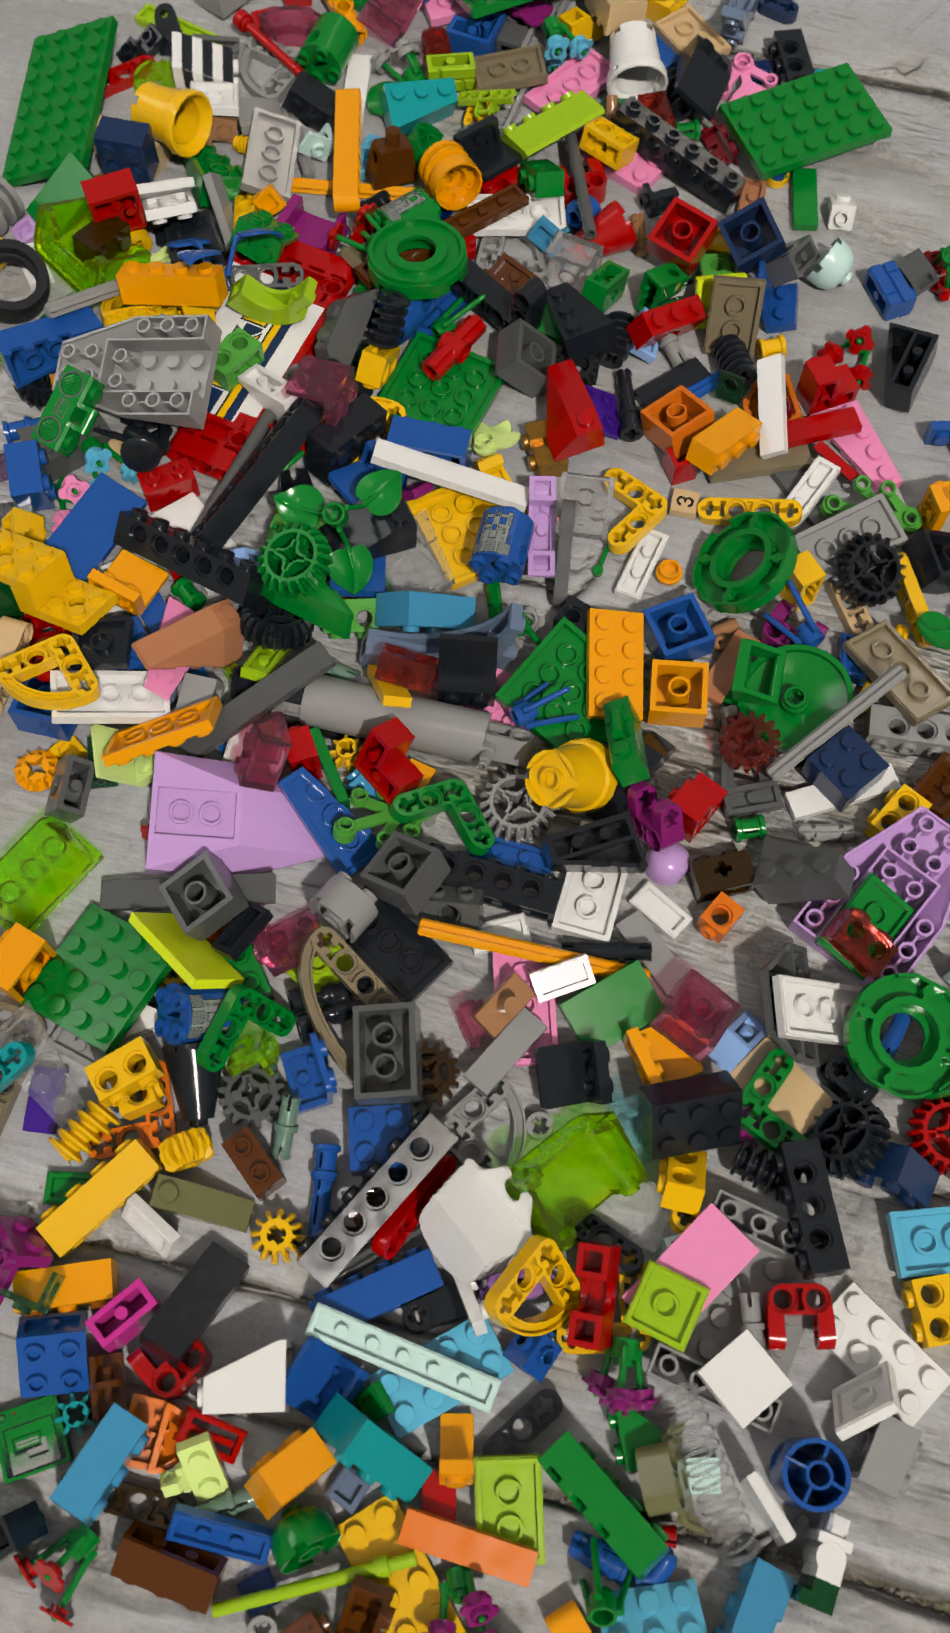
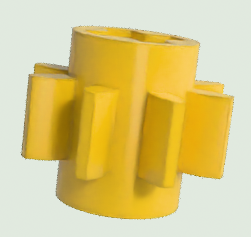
M345 735L343 739L333 741L336 750L329 752L332 759H336V769L343 767L350 772L351 768L355 767L353 764L361 750L359 748L360 739L356 738L353 740Z

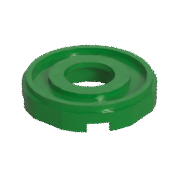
M416 216L395 220L378 230L367 246L369 278L374 286L380 288L381 285L387 289L397 290L405 294L410 300L441 297L450 292V286L458 279L459 282H462L468 272L465 239L453 226L439 219ZM414 248H424L435 252L431 258L421 262H410L399 256L400 253Z
M769 511L744 512L728 519L731 525L718 535L713 531L700 547L692 569V583L698 590L700 598L713 610L720 613L741 614L758 609L776 597L791 578L798 554L796 536L778 515ZM754 551L764 552L760 565L751 575L742 580L733 581V569L744 555Z
M897 973L868 983L856 994L843 1022V1044L849 1063L864 1083L892 1098L898 1099L926 1097L936 1092H941L950 1085V992L948 989L920 974ZM896 1013L911 1016L922 1029L923 1042L921 1049L909 1060L893 1058L884 1050L880 1041L881 1025L887 1017Z

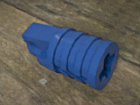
M576 1530L570 1541L567 1554L592 1571L590 1543L592 1535ZM596 1537L601 1576H605L608 1580L614 1581L621 1586L628 1567L605 1540Z

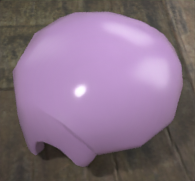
M676 843L659 852L649 848L645 856L648 868L645 870L646 875L651 881L662 886L677 884L686 874L690 865L689 852L681 843Z

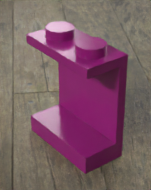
M295 193L276 219L280 223L285 222L293 226L294 231L300 235L298 241L332 254H336L337 248L335 250L329 248L328 235L333 226L336 227L338 222H342L344 225L343 236L347 238L349 232L345 213H341L335 223L305 212L303 197Z

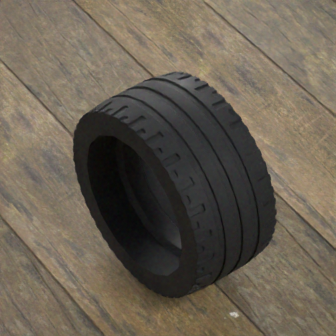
M0 239V264H18L26 268L36 280L35 291L26 299L16 302L0 299V322L5 324L26 323L37 317L44 309L45 303H47L49 297L48 270L40 254L28 244L15 239Z

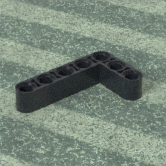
M468 258V272L464 280L459 282L458 279L450 288L468 303L485 294L486 298L474 308L500 330L520 318L538 330L541 326L548 295L545 284L539 278L532 277L512 295Z

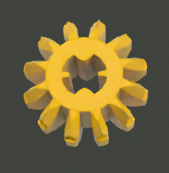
M201 1127L173 1134V1136L166 1138L158 1146L161 1163L168 1173H180L184 1170H190L207 1162L214 1155L211 1137L205 1128Z
M283 1208L278 1209L276 1218L268 1210L265 1212L268 1219L266 1223L259 1218L255 1221L262 1229L261 1231H251L250 1235L261 1240L255 1242L252 1245V1249L254 1251L263 1249L259 1256L263 1261L271 1255V1263L273 1265H278L280 1255H282L286 1263L291 1262V1257L288 1252L292 1250L298 1255L299 1251L294 1244L295 1242L301 1243L305 1238L301 1234H295L301 1231L304 1225L302 1222L293 1224L297 1217L293 1212L285 1219V1210ZM279 1229L282 1233L286 1232V1237L282 1236L284 1241L280 1244L270 1239L271 1236L275 1237L273 1231Z

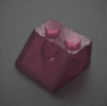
M276 711L254 721L250 732L245 733L242 754L237 756L234 762V773L237 774L239 786L274 792L292 747L283 712Z

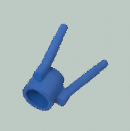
M788 580L787 584L806 620L796 629L798 632L797 636L768 613H764L763 617L791 639L794 644L816 647L825 639V636L814 622L793 581Z
M544 682L522 699L513 702V706L509 708L513 722L518 728L524 726L525 730L528 731L538 726L578 720L580 716L574 714L535 721V718L539 716L538 707L569 692L570 687L566 686L536 702L530 701L549 686L548 682Z

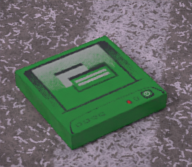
M59 1395L45 1396L0 1412V1464L5 1485L74 1460L68 1434H63L66 1427L65 1422L55 1423L56 1418L63 1416V1411L57 1406L60 1403Z

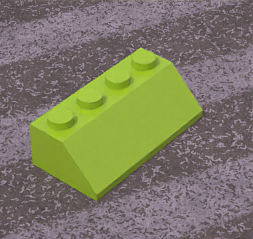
M571 90L560 97L562 102L557 105L552 101L541 107L543 113L536 116L535 112H532L522 118L523 124L516 127L514 122L502 129L504 135L500 136L501 141L520 153L523 160L606 112L584 90L576 94Z

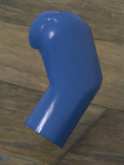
M668 1547L670 1551L641 1582L633 1574L635 1587L661 1584L668 1581L677 1567V1557L674 1555L671 1547Z

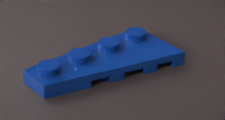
M303 766L276 783L336 875L343 871L351 876L368 864L379 851L375 845L376 836L369 828L357 831L354 841L349 844H341L333 838V826L338 819L349 817L355 820L357 818L350 813V810L345 805L339 803Z

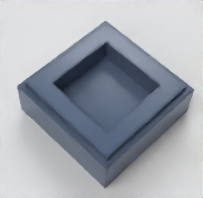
M343 1465L325 1495L353 1515L371 1485L357 1475L355 1470L352 1468L348 1469Z

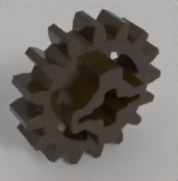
M423 1041L422 1057L432 1056V1059L422 1060V1071L428 1073L430 1070H433V1079L425 1078L423 1080V1091L433 1090L435 1092L429 1095L423 1094V1102L426 1103L427 1109L431 1110L432 1102L436 1101L441 1107L443 1106L442 1098L444 1096L449 1099L453 1098L450 1088H459V1082L453 1078L460 1076V1070L453 1069L458 1064L457 1058L448 1059L450 1055L449 1048L441 1052L439 1051L438 1042L434 1044L433 1048H428L427 1041ZM444 1065L448 1072L446 1083L439 1076ZM414 1103L415 1108L418 1109L421 1103Z

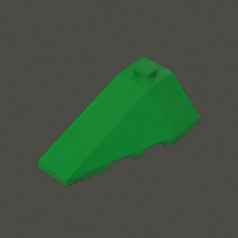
M213 144L212 146L205 145L195 156L190 158L183 157L188 177L194 178L195 187L192 191L200 207L213 209L203 180V175L209 172L221 175L229 201H232L234 197L243 191L240 190L243 168L239 165L234 167L230 164V158L227 155L221 156L216 153V147Z
M309 553V559H312L311 553ZM278 562V575H279V576H281V573H282V570H281L282 563H281V562ZM319 582L316 584L317 592L309 589L307 597L299 593L297 599L292 598L290 595L286 598L282 597L279 593L272 592L265 583L263 584L261 594L272 604L343 639L350 638L354 614L336 589L331 590L327 583Z

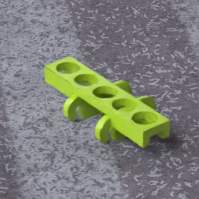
M516 89L460 91L457 97L458 106H475L473 113L475 118L478 119L481 115H494L495 112H499L503 104H513V98L517 97ZM484 102H490L487 109H483Z

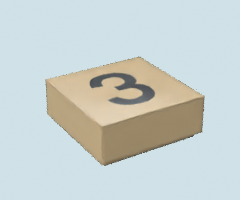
M674 488L669 515L695 520L700 493Z

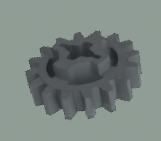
M244 1061L242 1070L239 1071L234 1066L231 1068L234 1074L231 1078L223 1076L222 1079L227 1086L218 1088V1092L225 1096L218 1100V1104L221 1107H227L223 1111L226 1118L234 1115L232 1118L233 1125L237 1126L243 1121V1127L248 1126L250 1128L251 1123H255L258 1129H262L263 1120L266 1119L267 1122L272 1124L271 1114L273 1112L279 1114L280 1108L277 1105L282 1100V1095L279 1093L286 1090V1087L283 1083L276 1084L281 1079V1076L278 1072L271 1075V1065L268 1064L264 1069H261L260 1062L255 1061L253 1067L250 1068L247 1062ZM254 1076L265 1078L269 1084L257 1082ZM242 1080L239 1088L233 1091L237 1083ZM250 1084L257 1093L254 1100L255 1106L248 1099L251 1090ZM271 1099V1102L269 1103L267 1108L262 1111V1107L264 1106L266 1101ZM244 1106L249 1110L250 1115L237 1111L235 1107Z

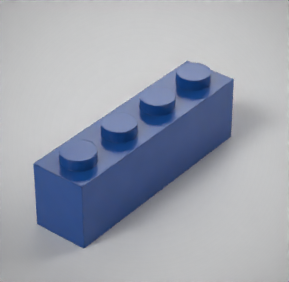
M418 1246L403 1253L405 1259L393 1264L391 1259L374 1266L375 1272L364 1278L359 1273L343 1281L345 1286L333 1291L332 1287H328L313 1294L315 1300L308 1304L312 1314L317 1303L320 1302L368 1323L444 1287V1283L429 1248L422 1251L421 1246Z

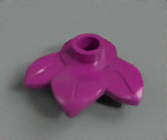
M533 0L508 8V11L511 15L521 18L530 26L541 27L544 19L553 12V7L539 0Z

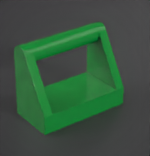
M741 638L731 689L732 700L758 705L777 706L787 652L755 640ZM753 656L775 659L768 695L747 688Z

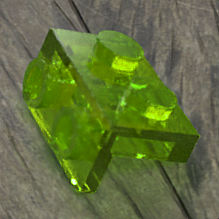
M264 1029L251 1037L249 1034L243 1035L236 1042L226 1064V1069L233 1078L259 1062L270 1077L276 1071L280 1056L279 1052L281 1051L275 1037L273 1035L268 1036Z

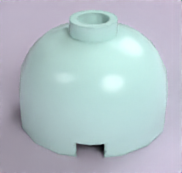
M840 236L831 243L833 246L831 249L821 254L820 258L808 271V275L805 276L811 284L820 289H833L838 284L844 286L853 275L850 270L854 265V253Z

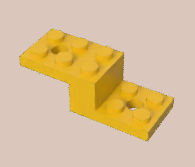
M5 529L0 532V582L10 585L21 612L82 636L119 602L116 593L75 578L65 551Z

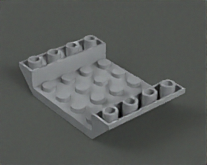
M719 1189L712 1203L760 1252L700 1314L684 1353L656 1339L646 1375L727 1413L696 1372L743 1332L739 1331V1324H742L738 1293H747L749 1307L752 1306L750 1292L760 1293L759 1300L763 1323V1295L768 1288L787 1283L821 1284L823 1278L804 1280L802 1271L799 1272L797 1270L794 1260V1253L797 1249L794 1238H790L788 1234L787 1219ZM810 1234L811 1244L817 1249H822L820 1238ZM778 1290L773 1295L776 1307L779 1309L786 1308L787 1296ZM812 1290L808 1291L806 1295L807 1304L811 1308H813L817 1293ZM785 1316V1350H767L764 1340L765 1351L786 1377L790 1371L809 1316ZM780 1396L749 1424L768 1434H772L783 1401L779 1400Z

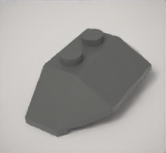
M378 289L363 290L334 300L327 309L325 324L317 334V343L314 348L315 359L335 358L347 370L349 369L381 291Z
M790 942L785 943L760 970L767 1036L769 1040L796 1063L810 1067H820L817 1042L778 1038L772 976L782 974L810 979L807 948Z

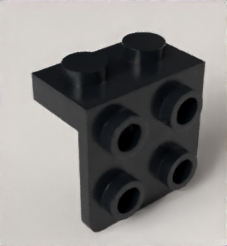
M300 71L281 107L318 131H321L323 126L330 122L335 112L336 92L305 71Z
M493 114L453 135V140L462 146L479 168L483 181L492 180L497 175L512 169L515 165L522 162V155L501 141L498 118Z
M582 1039L541 1046L535 1049L534 1057L540 1106L543 1109H554L586 1102L599 1105L613 1103L612 1093L614 1085L610 1078L608 1066L610 1053L605 1040Z

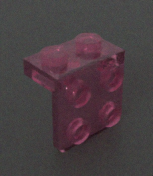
M307 355L302 357L286 383L285 392L296 397L324 403L326 424L336 427L341 417H345L350 401L356 398L358 384L355 383L353 366Z
M308 908L272 927L267 924L253 941L256 945V948L253 949V954L259 965L265 964L274 977L298 966L300 952L305 940L312 931L321 927L317 913L315 912L313 915ZM318 934V947H327L324 935Z

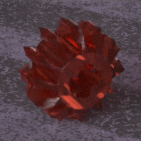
M433 26L423 30L421 46L425 61L426 55L452 53L449 36L444 28Z

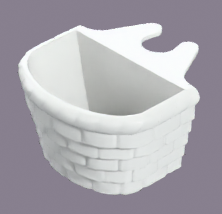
M466 1159L462 1166L432 1196L430 1202L427 1203L420 1214V1228L431 1251L453 1277L466 1284L503 1272L528 1239L533 1236L530 1225L532 1197L528 1192H523L517 1201L508 1195L505 1189V1181L511 1177L512 1173L507 1166L485 1169L480 1167L474 1160Z

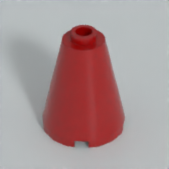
M616 200L610 202L594 217L597 236L594 239H586L582 227L567 241L568 247L565 248V251L571 262L575 261L577 264H581L636 247L637 240L630 220L626 221L623 214L626 212Z

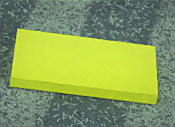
M131 913L128 920L130 924L191 989H230L236 984H243L244 978L222 955L214 951L206 939L199 941L184 934L173 913Z

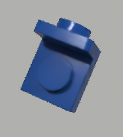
M931 421L923 436L925 445L944 446L950 444V421Z

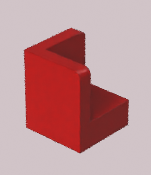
M670 446L665 448L662 467L670 485L673 486L696 479L698 467L685 459L687 453L676 459Z

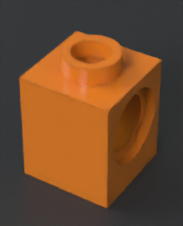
M721 891L699 917L696 926L699 928L702 936L719 944L740 920L745 909ZM719 915L723 917L725 924H716L711 916Z

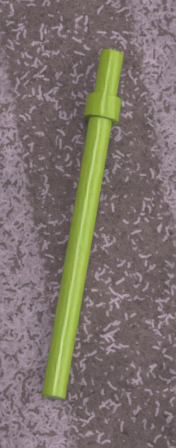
M411 1551L388 1557V1554L373 1557V1562L211 1604L213 1618H218L353 1583L356 1574L366 1578L376 1577L377 1580L391 1577L392 1572L418 1566L416 1552Z

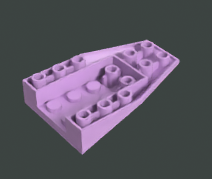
M155 751L146 874L173 876L204 851L222 859L231 875L265 873L317 860L325 856L276 784L281 779L245 764Z
M924 806L919 807L844 856L855 872L851 893L866 873L872 872L915 910L864 980H858L815 942L847 898L808 901L788 927V930L863 987L884 976L910 973L946 926L950 913V825Z

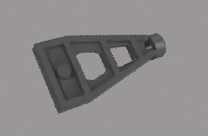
M729 705L720 708L716 713L720 724V786L728 791L727 796L722 802L726 819L782 810L784 804L778 782L773 781L767 775L766 768L769 764L754 737L745 726L739 712V707ZM742 738L749 754L732 757L729 740ZM742 764L752 765L759 776V782L737 786L734 783V767Z

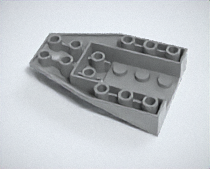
M209 315L135 316L62 341L52 390H54L68 364L105 385L102 398L94 408L122 418L204 430L222 330Z

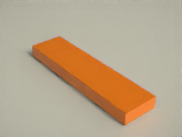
M409 1505L407 1506L397 1538V1544L529 1588L539 1554L536 1548Z

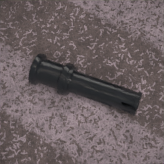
M622 368L615 373L621 407L618 412V420L622 423L620 435L624 441L634 442L642 438L644 432L639 422L640 409L635 404L631 370L625 368L626 377H624Z

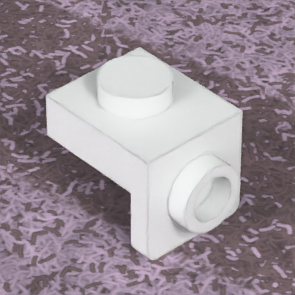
M837 193L836 196H829L827 205L830 212L828 229L851 231L857 208L854 198H851V195L846 193Z

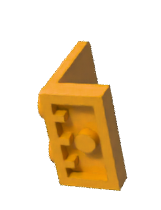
M936 481L929 485L917 508L923 519L920 530H941L950 513V481Z
M123 549L107 571L102 573L93 568L87 578L90 584L116 593L119 600L116 606L135 616L138 615L140 618L165 584L169 575L166 571Z
M678 1016L642 1031H639L638 1027L627 1030L623 1037V1042L643 1085L692 1077L703 1071L702 1064Z

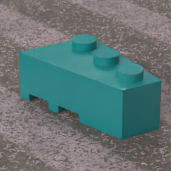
M454 77L384 83L380 97L386 128L388 126H397L400 128V134L404 135L409 134L418 122L419 125L422 122L433 125L452 116L458 102Z
M338 1392L312 1426L337 1450L333 1456L348 1469L353 1464L358 1467L356 1474L371 1486L375 1481L380 1483L381 1485L378 1490L393 1502L399 1497L409 1505L434 1470L417 1454L388 1431L377 1425L364 1412L355 1408Z

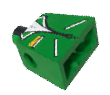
M672 262L645 271L634 309L639 313L644 307L651 310L681 300L686 286L692 283V275H686Z

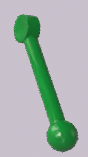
M608 540L598 564L593 567L592 574L595 577H600L603 574L602 566L609 552Z

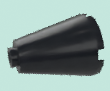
M200 1043L177 1045V1047H174L175 1052H169V1046L162 1047V1054L182 1120L189 1121L190 1127L209 1125L208 1119L215 1117L222 1069L210 1072L196 1063L195 1056Z

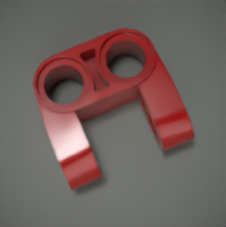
M593 156L583 159V168L589 195L593 196L601 204L606 197L607 175L600 160ZM561 165L559 167L564 170V205L566 209L568 203L576 199L577 196L573 176L569 177L566 169Z
M787 1283L772 1286L765 1291L763 1295V1323L766 1325L764 1340L767 1350H785V1316H811L816 1349H835V1318L831 1295L826 1287L817 1283ZM777 1290L787 1296L788 1302L784 1309H779L774 1304L773 1295ZM810 1290L816 1292L820 1298V1304L816 1309L811 1308L806 1301V1295Z
M201 1337L177 1369L166 1361L158 1367L148 1353L140 1346L126 1358L140 1379L157 1396L169 1400L181 1397L210 1369L213 1361L212 1354ZM194 1350H200V1363L190 1368L188 1364L189 1355ZM174 1374L176 1379L175 1386L172 1390L165 1392L162 1386L163 1380L167 1375Z

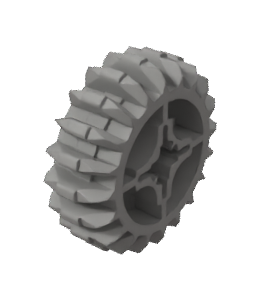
M517 768L514 770V775H510L505 770L503 772V779L495 775L493 777V784L488 782L485 784L486 792L480 794L482 802L479 803V809L483 812L482 814L490 829H495L494 837L498 838L504 835V842L507 843L510 841V838H516V844H520L521 838H525L530 844L532 842V834L540 839L543 834L542 830L548 831L551 824L549 821H554L555 813L553 811L556 809L540 806L541 811L538 813L534 810V806L529 803L530 796L525 786V778H529V769L524 775H519L520 771ZM496 800L506 810L503 819L494 808ZM517 821L526 822L524 824H514Z

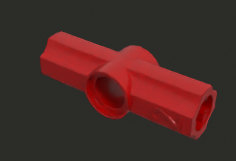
M476 314L468 315L453 332L448 330L441 336L437 348L422 363V370L432 381L440 380L455 363L462 364L466 360L473 344L486 332V325L481 317Z

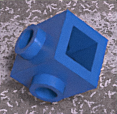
M553 1332L533 1337L515 1334L502 1355L520 1370L541 1383L563 1348L552 1340L555 1336Z

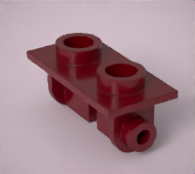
M712 117L713 126L710 128L706 127L701 131L702 141L707 149L711 151L710 153L724 164L729 166L730 162L734 161L736 166H738L736 155L739 154L735 143L733 140L728 142L726 138L729 136L722 123L718 125Z

